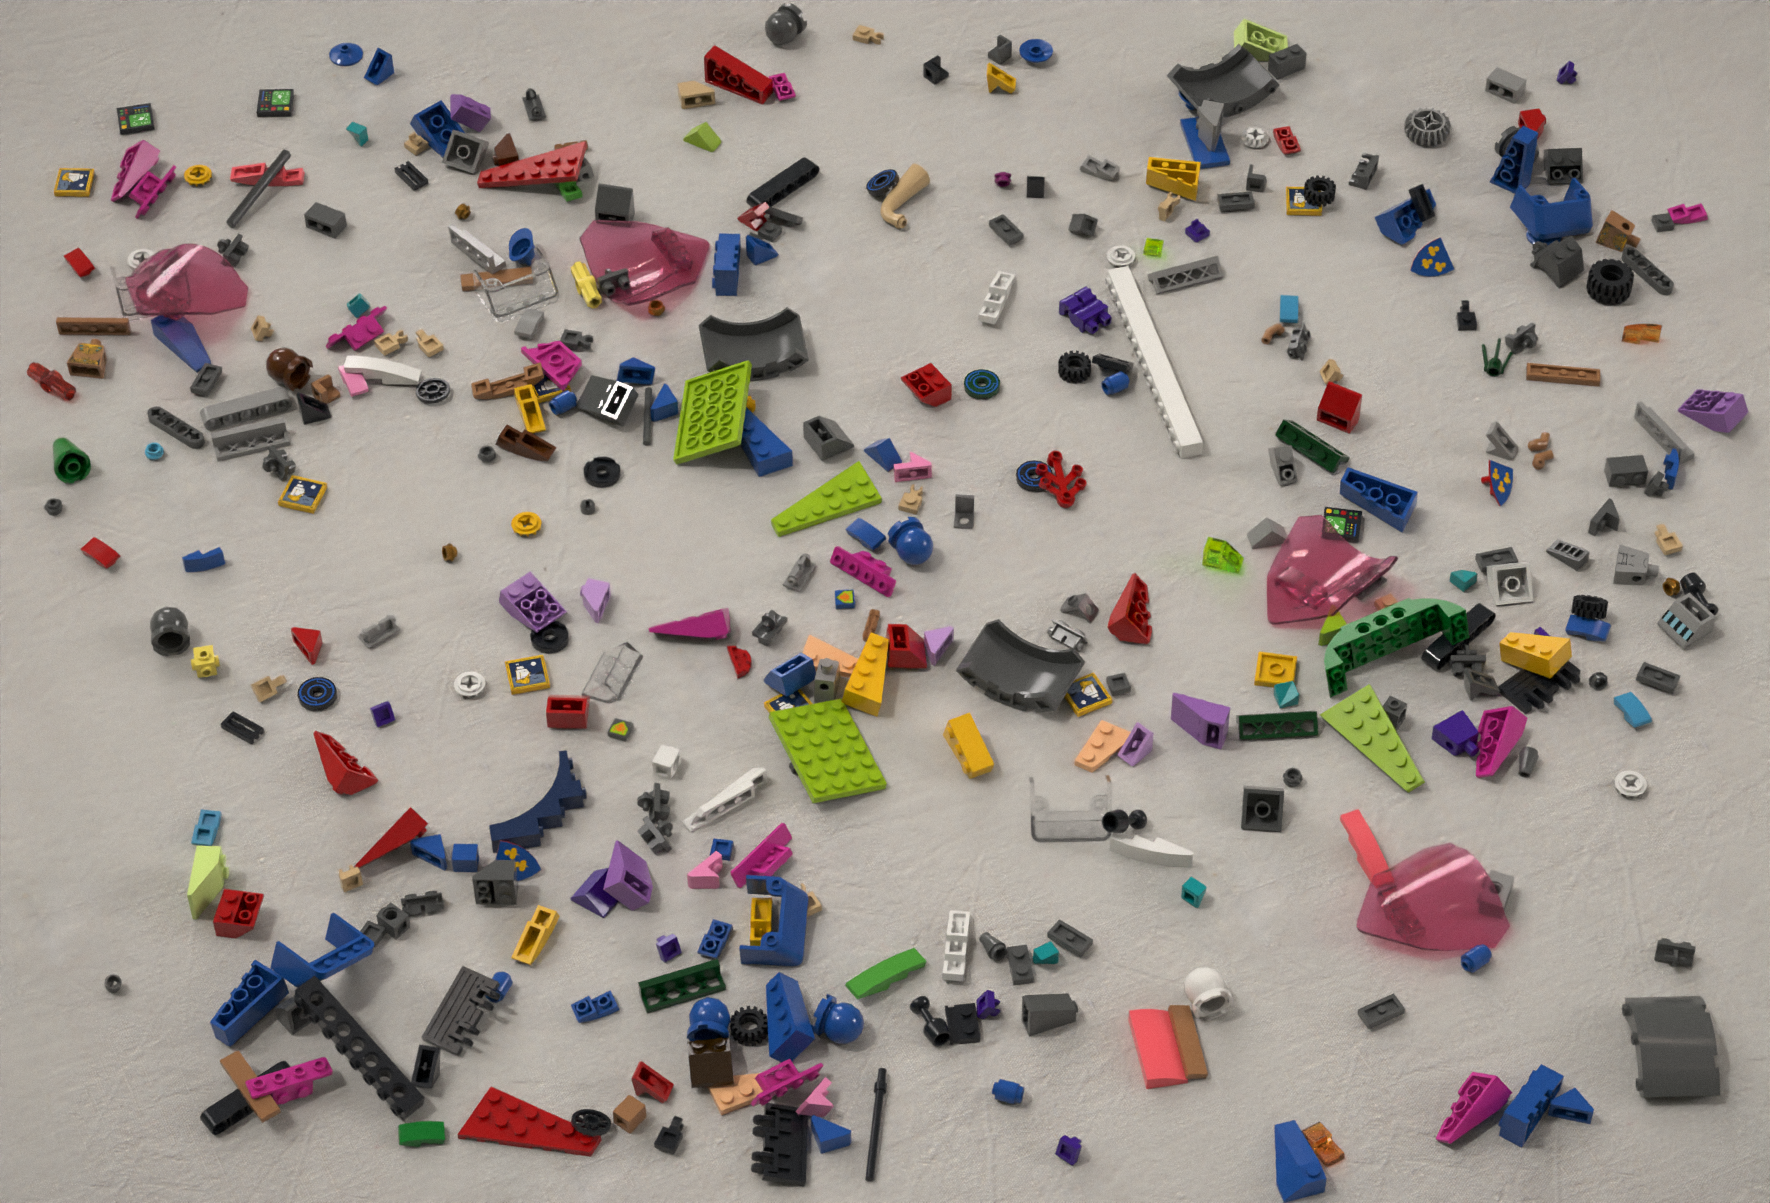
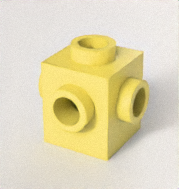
M213 645L193 648L194 659H191L192 671L196 670L198 678L217 675L216 667H219L220 663L218 655H214Z

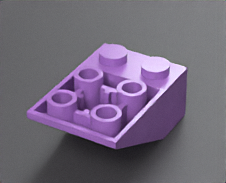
M1697 389L1679 407L1678 412L1713 431L1729 433L1748 413V408L1743 394Z
M531 571L500 591L499 603L513 618L536 633L567 613Z
M1173 692L1171 720L1202 745L1222 750L1228 734L1231 707Z
M616 840L603 890L633 911L649 904L653 885L646 861Z

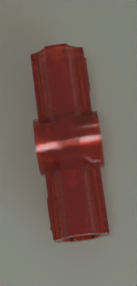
M32 362L26 371L27 375L37 381L45 392H53L68 401L74 398L76 388L65 381L57 370L50 371L38 362Z

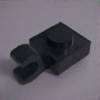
M1461 300L1462 306H1460V312H1457L1456 315L1458 330H1476L1475 312H1469V300Z
M674 1116L669 1128L662 1127L654 1142L656 1149L675 1154L683 1138L681 1133L684 1126L682 1124L683 1118Z

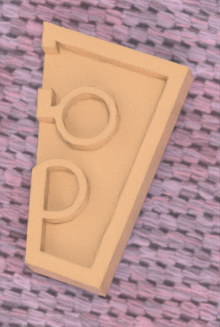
M810 634L802 652L813 659L816 671L820 659L829 658L838 661L840 676L847 678L851 677L858 661L857 658Z
M1101 720L1075 759L1074 765L1091 773L1106 763L1109 757L1116 752L1119 753L1131 732Z
M760 1073L733 1076L734 1084L707 1087L721 1116L750 1105L754 1098L763 1092L755 1080V1077Z

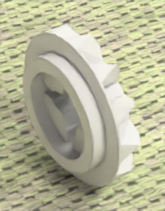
M1249 127L1248 130L1245 129L1243 131L1241 139L1245 145L1258 148L1268 143L1269 136L1268 131H1264L1263 128Z
M1114 246L1107 252L1108 263H1112L1113 267L1117 265L1120 268L1122 266L1126 267L1129 264H1133L1135 253L1127 246Z
M148 249L136 250L128 256V265L133 270L138 269L139 272L142 269L148 270V267L152 268L154 263H156V255Z
M477 672L462 673L454 681L455 691L461 697L467 696L470 698L472 695L477 697L478 693H482L486 686L484 677ZM471 681L472 686L471 688H468L467 686L468 684H470Z
M1623 771L1616 776L1614 781L1615 789L1619 791L1620 795L1625 794L1627 798L1633 796L1636 799L1638 795H1643L1647 788L1645 778L1635 771ZM1633 783H1634V787H1632V786L1626 787L1627 784L1630 785V784H1633Z

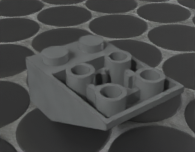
M591 375L576 408L623 427L639 394L633 387L619 381Z

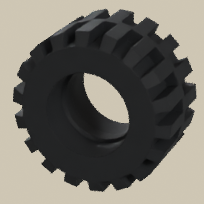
M1598 260L1596 264H1592L1589 270L1586 285L1587 293L1590 294L1592 299H1596L1595 301L1598 303L1602 302L1605 305L1621 304V302H1625L1630 297L1634 272H1632L1631 267H1628V264L1622 263L1620 260Z

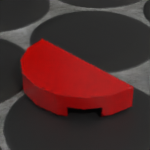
M727 646V652L737 679L745 676L751 668L750 654L747 650L739 649L737 646Z

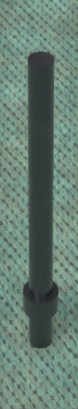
M885 1068L878 1069L877 1081L874 1083L875 1101L865 1180L868 1182L874 1181L883 1097L887 1090V1083H885L887 1070Z

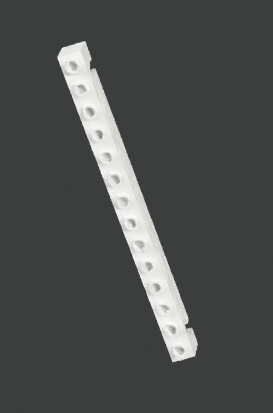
M1129 267L1108 270V276L1105 278L1106 287L1110 288L1111 299L1115 300L1117 313L1120 312L1121 323L1125 325L1126 335L1131 339V347L1136 351L1137 362L1141 363L1142 374L1146 375L1147 386L1151 387L1153 400L1157 401L1158 412L1162 413L1163 424L1167 426L1168 436L1173 440L1174 451L1178 452L1180 459L1202 455L1203 441Z

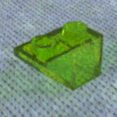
M1208 537L1203 550L1202 565L1239 574L1244 557L1227 541Z

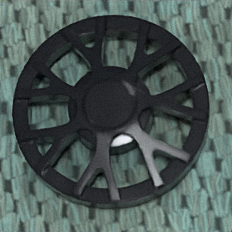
M441 378L424 380L416 388L417 398L427 404L438 403L447 398L450 393L448 382Z
M578 1110L573 1113L571 1118L572 1127L584 1135L601 1136L609 1132L611 1128L610 1118L597 1110Z

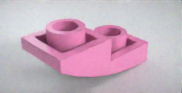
M344 365L338 367L343 383L346 384L351 397L368 392L369 389L362 373H345Z

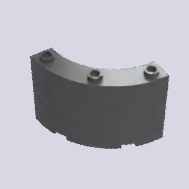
M1240 44L1222 57V61L1217 64L1210 63L1201 66L1200 69H1194L1193 67H1186L1178 63L1167 75L1197 110L1199 106H1202L1203 100L1224 103L1223 117L1240 114L1252 108L1273 94L1280 86L1254 56Z
M788 307L776 315L755 322H729L710 315L698 325L708 372L749 360L752 364L750 381H759L780 376L779 373L787 370L791 372L809 361L800 315Z
M1000 619L985 624L957 667L956 672L971 686L977 685L985 691L984 695L1001 704L1023 711L1029 708L1035 709L1036 712H1050L1058 708L1084 666L1085 661L1074 648L1054 650L1028 642L1012 632Z
M1701 996L1625 998V1004H1622V1015L1625 1016L1632 1031L1631 1043L1635 1045L1638 1065L1636 1090L1643 1097L1720 1095L1719 1067L1715 1068L1714 1055H1718L1715 1033L1710 1013L1705 1012L1706 1003Z

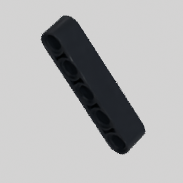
M803 157L748 195L746 203L751 207H755L766 202L769 207H772L815 178L820 168L808 158Z
M1481 603L1476 604L1466 613L1469 638L1452 645L1442 634L1425 649L1421 659L1436 670H1440L1450 661L1451 655H1457V650H1463L1465 644H1470L1493 623L1496 613Z
M281 1061L257 1077L291 1066L286 1061ZM236 1089L204 1110L200 1120L213 1135H218L254 1111L240 1091Z

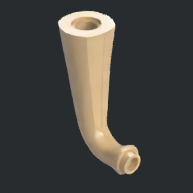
M915 163L912 164L881 205L880 213L883 220L894 225L897 229L904 228L907 224V219H905L903 214H895L894 211L930 184L929 175L923 167Z

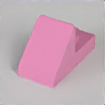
M910 452V462L894 464L895 482L932 478L931 462L913 452Z
M715 851L687 874L689 888L717 889L720 887L717 874L723 868L722 855L719 852Z
M825 1077L795 1112L799 1115L826 1116L834 1107L825 1098L829 1093L826 1089L832 1082Z

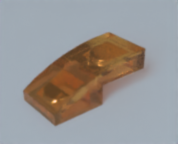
M1633 324L1624 326L1622 342L1640 345V340L1659 343L1662 325Z
M1320 1121L1302 1130L1312 1150L1326 1167L1345 1159L1344 1152L1332 1140V1134Z

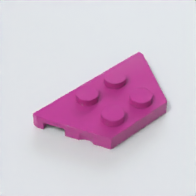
M561 341L537 344V348L527 349L526 346L521 347V353L533 364L541 362L543 373L562 391L565 390L582 366L581 359Z

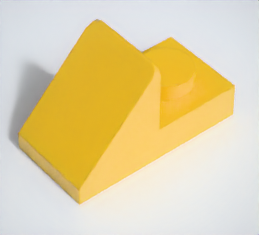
M989 62L986 75L989 93L999 86L1002 90L1012 94L1016 88V78Z

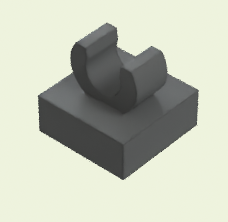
M1658 471L1649 481L1644 494L1650 497L1655 492L1656 495L1661 497L1669 487L1666 482L1662 481L1665 475Z

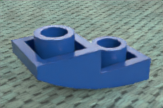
M1674 448L1670 455L1666 454L1663 465H1666L1664 479L1667 480L1668 489L1671 490L1674 488L1679 468L1678 452Z
M857 518L845 529L848 535L859 539L863 546L871 550L878 548L887 539L877 528L861 518Z
M220 547L210 550L205 554L197 550L182 557L186 572L206 571L225 564L224 554Z
M1570 615L1565 631L1568 635L1586 636L1587 640L1606 642L1611 625L1598 619Z
M713 919L708 933L704 934L697 953L718 959L730 937L733 926Z
M611 990L594 999L587 996L571 1004L579 1023L599 1019L620 1010Z

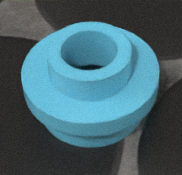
M153 442L146 446L145 455L148 459H159L164 454L163 447L159 443Z

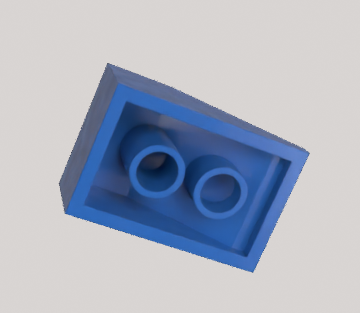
M442 100L415 114L410 122L417 135L426 140L429 146L442 158H444L452 130L465 133L458 122L451 119V113Z

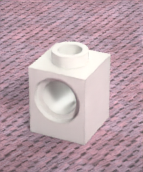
M661 744L652 761L653 774L672 779L681 762L680 750Z

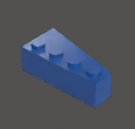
M254 960L251 964L252 968L248 973L245 972L238 988H234L230 993L231 997L228 1002L223 1003L210 1021L215 1038L229 1047L289 994L285 979L257 960Z
M778 972L766 984L769 1057L782 1063L788 1059L793 1061L815 1040V1036L798 981Z

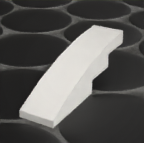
M998 271L989 286V293L985 297L983 307L978 314V321L991 324L996 323L1011 291L1015 274Z
M347 356L344 365L345 373H363L364 379H382L383 384L419 385L422 374L419 369L371 357Z
M1113 833L1110 838V851L1128 858L1173 867L1191 868L1193 865L1194 852L1159 837L1152 842L1138 835H1135L1133 840Z
M950 910L942 980L963 981L970 912Z

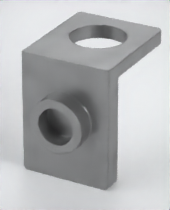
M956 494L954 528L972 529L974 496ZM960 518H967L969 522L961 524L958 520Z
M1084 593L1067 597L1060 611L1064 613L1079 610L1087 622L1090 623L1099 609L1090 597ZM1087 604L1091 607L1090 615L1086 612Z

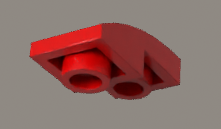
M1290 126L1273 129L1272 133L1276 143L1284 155L1301 152L1297 137L1293 136Z
M79 247L63 256L79 277L88 276L95 269L94 265Z
M95 537L80 549L84 555L94 559L97 565L106 569L113 566L116 560L121 557L114 549Z

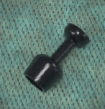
M1695 572L1685 575L1680 580L1684 594L1690 593L1715 616L1719 609L1714 603H1708L1703 595L1706 589L1705 582Z
M1116 809L1107 812L1102 818L1103 828L1111 833H1123L1128 829L1129 824L1136 830L1143 829L1147 824V816L1140 809L1132 811L1129 816L1125 811Z
M917 997L911 1002L910 1010L914 1014H921L926 1021L923 1028L925 1037L934 1046L944 1045L951 1038L947 1023L942 1018L932 1017L928 1011L930 1007L928 997Z

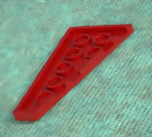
M586 141L481 171L477 185L479 188L575 182L578 180L587 149Z
M492 1086L457 1134L458 1139L463 1140L472 1138L477 1139L478 1142H485L486 1140L495 1141L500 1145L530 1149L532 1147L543 1148L544 1151H552L554 1149L564 1151L567 1154L589 1157L592 1156L602 1141L601 1136L584 1135L576 1131L572 1127L571 1122Z

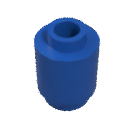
M1118 372L1105 378L1101 382V387L1106 395H1113L1127 389L1130 381L1126 374Z
M566 390L552 398L549 402V407L555 415L563 414L576 406L577 398L573 392Z
M1476 945L1461 956V966L1464 970L1474 973L1490 961L1492 953L1486 945Z
M496 972L493 975L492 979L500 984L496 991L500 994V998L496 1000L485 995L489 1001L498 1003L503 1000L512 986L511 976L506 972Z
M999 1079L998 1082H994L992 1094L995 1095V1100L1011 1104H1021L1025 1087L1020 1086L1019 1083Z

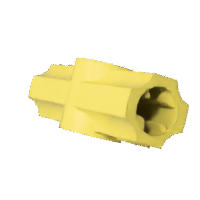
M575 262L570 269L575 279L578 294L583 296L587 307L597 308L602 303V298L597 290L595 278L593 275H590L585 263Z

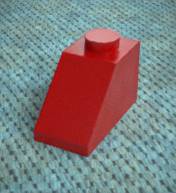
M1540 108L1520 111L1518 126L1521 128L1525 126L1538 132L1539 138L1543 133L1544 125H1546L1545 115L1542 114Z

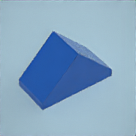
M379 47L364 76L365 79L375 85H379L394 74L392 55Z
M750 235L746 236V255L755 266L779 255L770 243Z
M633 357L620 363L616 380L619 382L652 385L656 368Z
M668 384L663 385L650 408L652 422L678 414V401Z
M890 438L877 440L864 449V452L887 472L894 468V464L902 463Z
M441 834L411 840L412 855L444 871L447 869Z
M1573 1088L1551 1100L1548 1116L1591 1124L1594 1109L1576 1088Z
M812 1115L811 1130L821 1154L850 1146L852 1142L851 1130Z

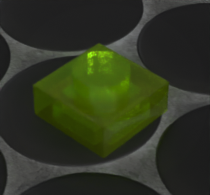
M1146 238L1143 255L1161 257L1164 240Z

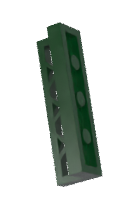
M1283 419L1275 433V436L1292 445L1293 448L1332 473L1336 472L1341 462H1348L1350 459L1349 456L1293 420Z
M1317 711L1236 715L1239 739L1318 735ZM1305 720H1313V731L1305 732L1300 725ZM1285 721H1291L1296 726L1289 733L1280 728ZM1266 722H1271L1276 727L1271 734H1266L1260 729ZM1243 723H1251L1256 727V730L1251 735H1243Z
M718 959L638 982L639 995L647 1014L726 990L720 973ZM716 978L719 982V985L713 987L706 985L708 981ZM690 986L699 987L697 992L687 991ZM673 991L680 993L677 998L667 997L668 993ZM653 997L660 999L657 1004L650 1006L647 999Z

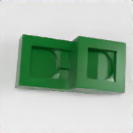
M419 1121L400 1124L398 1126L399 1145L420 1147L422 1143L443 1144L445 1141L444 1122Z

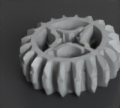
M1426 107L1425 109L1419 108V110H1413L1412 113H1409L1405 119L1404 130L1406 137H1409L1410 141H1415V144L1420 143L1421 146L1427 145L1429 147L1430 145L1436 146L1437 143L1442 144L1443 141H1446L1450 134L1451 124L1449 117L1445 116V113H1440V110L1436 111L1434 108L1428 109Z

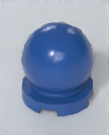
M907 517L909 520L902 523L900 521L896 522L888 531L889 544L897 550L899 558L907 564H923L930 558L933 551L931 536L924 530L922 523L916 517Z
M827 994V1000L822 998L814 1013V1017L817 1020L815 1025H811L813 1033L820 1036L825 1032L830 1040L839 1044H848L855 1041L861 1035L864 1027L863 1015L852 1004L845 1002L836 1004L837 998Z
M706 997L697 1001L689 1014L690 1027L687 1030V1039L695 1041L729 1038V1031L727 1029L730 1024V1014L727 1006L716 998Z

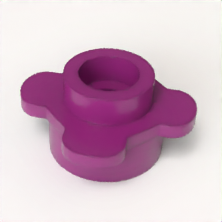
M999 172L994 175L996 178L994 182L999 187H1006L1011 182L1010 173Z

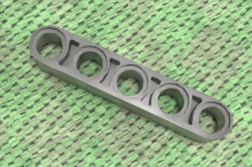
M277 387L206 406L200 411V415L207 430H216L286 411L291 408L292 402L285 387Z

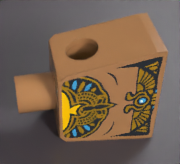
M1611 210L1595 243L1622 252L1627 244L1637 248L1641 238L1632 235L1635 228L1632 222Z
M92 339L90 344H78L67 361L70 375L104 378L107 356L105 347L100 340Z

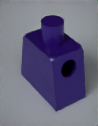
M1463 710L1433 726L1431 739L1453 756H1458L1466 751L1470 757H1473L1479 752V748L1476 746L1479 735L1478 730Z

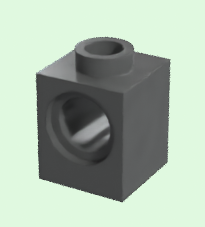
M1389 696L1383 707L1397 731L1405 720L1407 703Z
M391 902L386 907L380 909L376 915L378 925L385 927L386 933L395 940L410 928L408 914Z

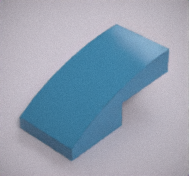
M1280 295V322L1298 323V296Z
M1632 692L1614 697V705L1624 712V719L1634 728L1652 722L1648 711Z
M201 809L198 825L195 824L191 844L212 846L219 829L222 817L221 811Z

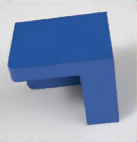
M454 844L452 852L453 871L478 872V844Z

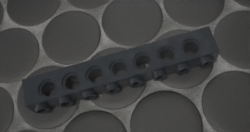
M315 975L295 990L294 1002L298 1008L304 1009L308 1013L309 1020L314 1025L318 1024L322 1029L321 1032L328 1040L331 1039L336 1044V1050L349 1059V1064L354 1070L361 1072L363 1080L377 1090L378 1097L382 1101H387L395 1116H400L405 1120L423 1106L425 1097ZM319 1001L322 1004L319 1006H315L311 1002ZM333 1016L335 1020L328 1021L325 1017ZM346 1031L349 1035L341 1036L339 1032ZM355 1046H359L363 1050L354 1051L352 1048ZM372 1061L376 1063V1066L369 1067L366 1063ZM388 1077L390 1081L382 1082L380 1078ZM395 1092H401L404 1096L398 1098L395 1097L393 1094Z

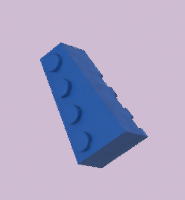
M1522 126L1511 139L1490 183L1514 194L1518 185H1522L1524 189L1530 185L1538 132Z
M719 233L718 241H715V251L717 253H714L715 265H713V276L715 278H712V288H715L716 296H737L741 252L740 234Z
M746 407L740 446L758 477L793 466L792 450Z
M1347 467L1340 481V495L1403 533L1417 505V491Z
M1542 1064L1537 1070H1533L1528 1082L1522 1086L1518 1095L1504 1111L1498 1124L1501 1127L1499 1136L1522 1148L1550 1106L1551 1100L1560 1091L1564 1076Z

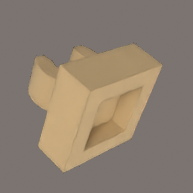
M413 132L409 135V140L404 142V147L417 156L427 149L429 144L421 136Z
M257 315L251 327L256 341H262L265 336L271 337L274 332L273 329H270L271 323L266 322L264 316Z
M1329 359L1319 371L1325 384H1328L1329 381H1340L1344 376L1340 374L1341 369L1333 359Z
M349 865V870L345 872L339 869L340 884L344 892L363 885L361 872L358 867L354 868L352 865Z

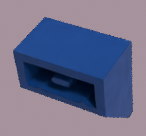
M801 652L770 670L763 679L764 683L787 697L815 680L816 670L813 659Z

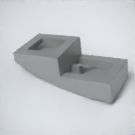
M1090 155L1087 156L1080 167L1081 171L1089 175L1112 180L1120 169L1118 165L1107 159L1102 163Z
M527 308L515 328L514 335L532 338L537 332L538 324L544 319V312Z

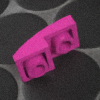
M785 73L769 76L773 80V92L779 101L796 97L791 82H788Z

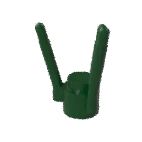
M1501 338L1497 340L1494 358H1491L1489 361L1485 344H1482L1484 371L1492 377L1504 374V369L1513 354L1509 352L1502 364L1498 358Z

